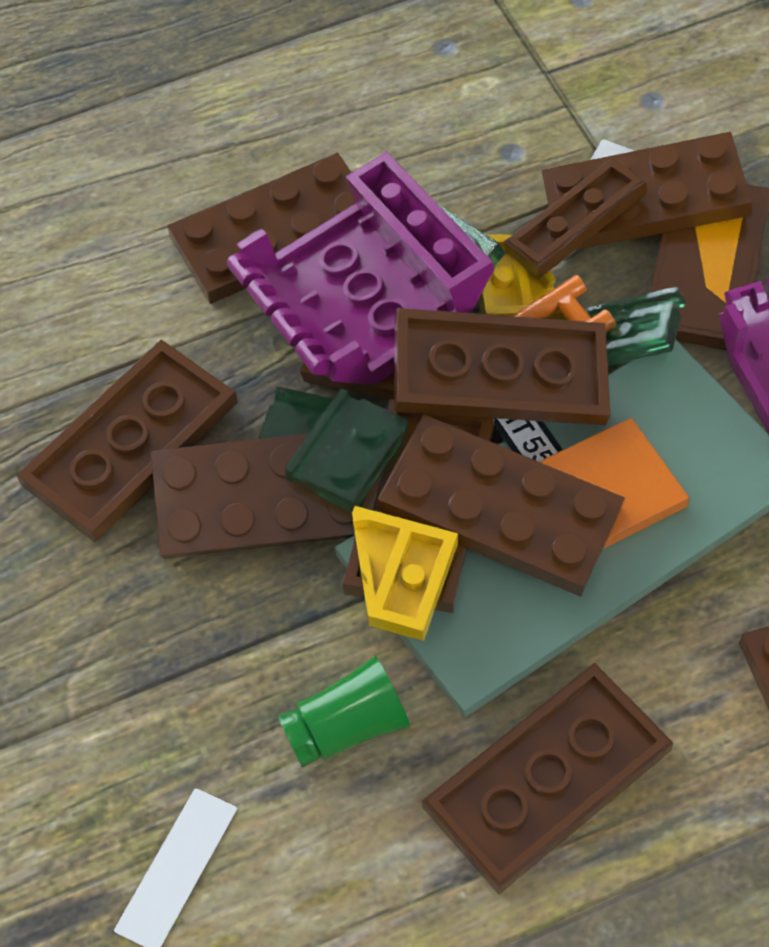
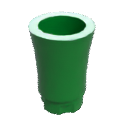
M376 655L329 687L298 702L297 706L299 709H293L278 716L301 767L313 763L320 756H322L323 760H326L346 749L376 737L411 727L400 699Z

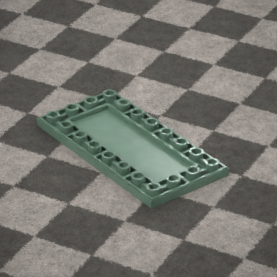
M672 335L608 375L611 416L606 426L558 422L544 423L564 450L632 417L689 496L688 507L603 549L581 597L467 549L454 613L435 610L424 641L398 634L463 718L475 712L769 512V434ZM505 441L498 444L499 446L511 450ZM355 535L335 547L336 557L346 570Z

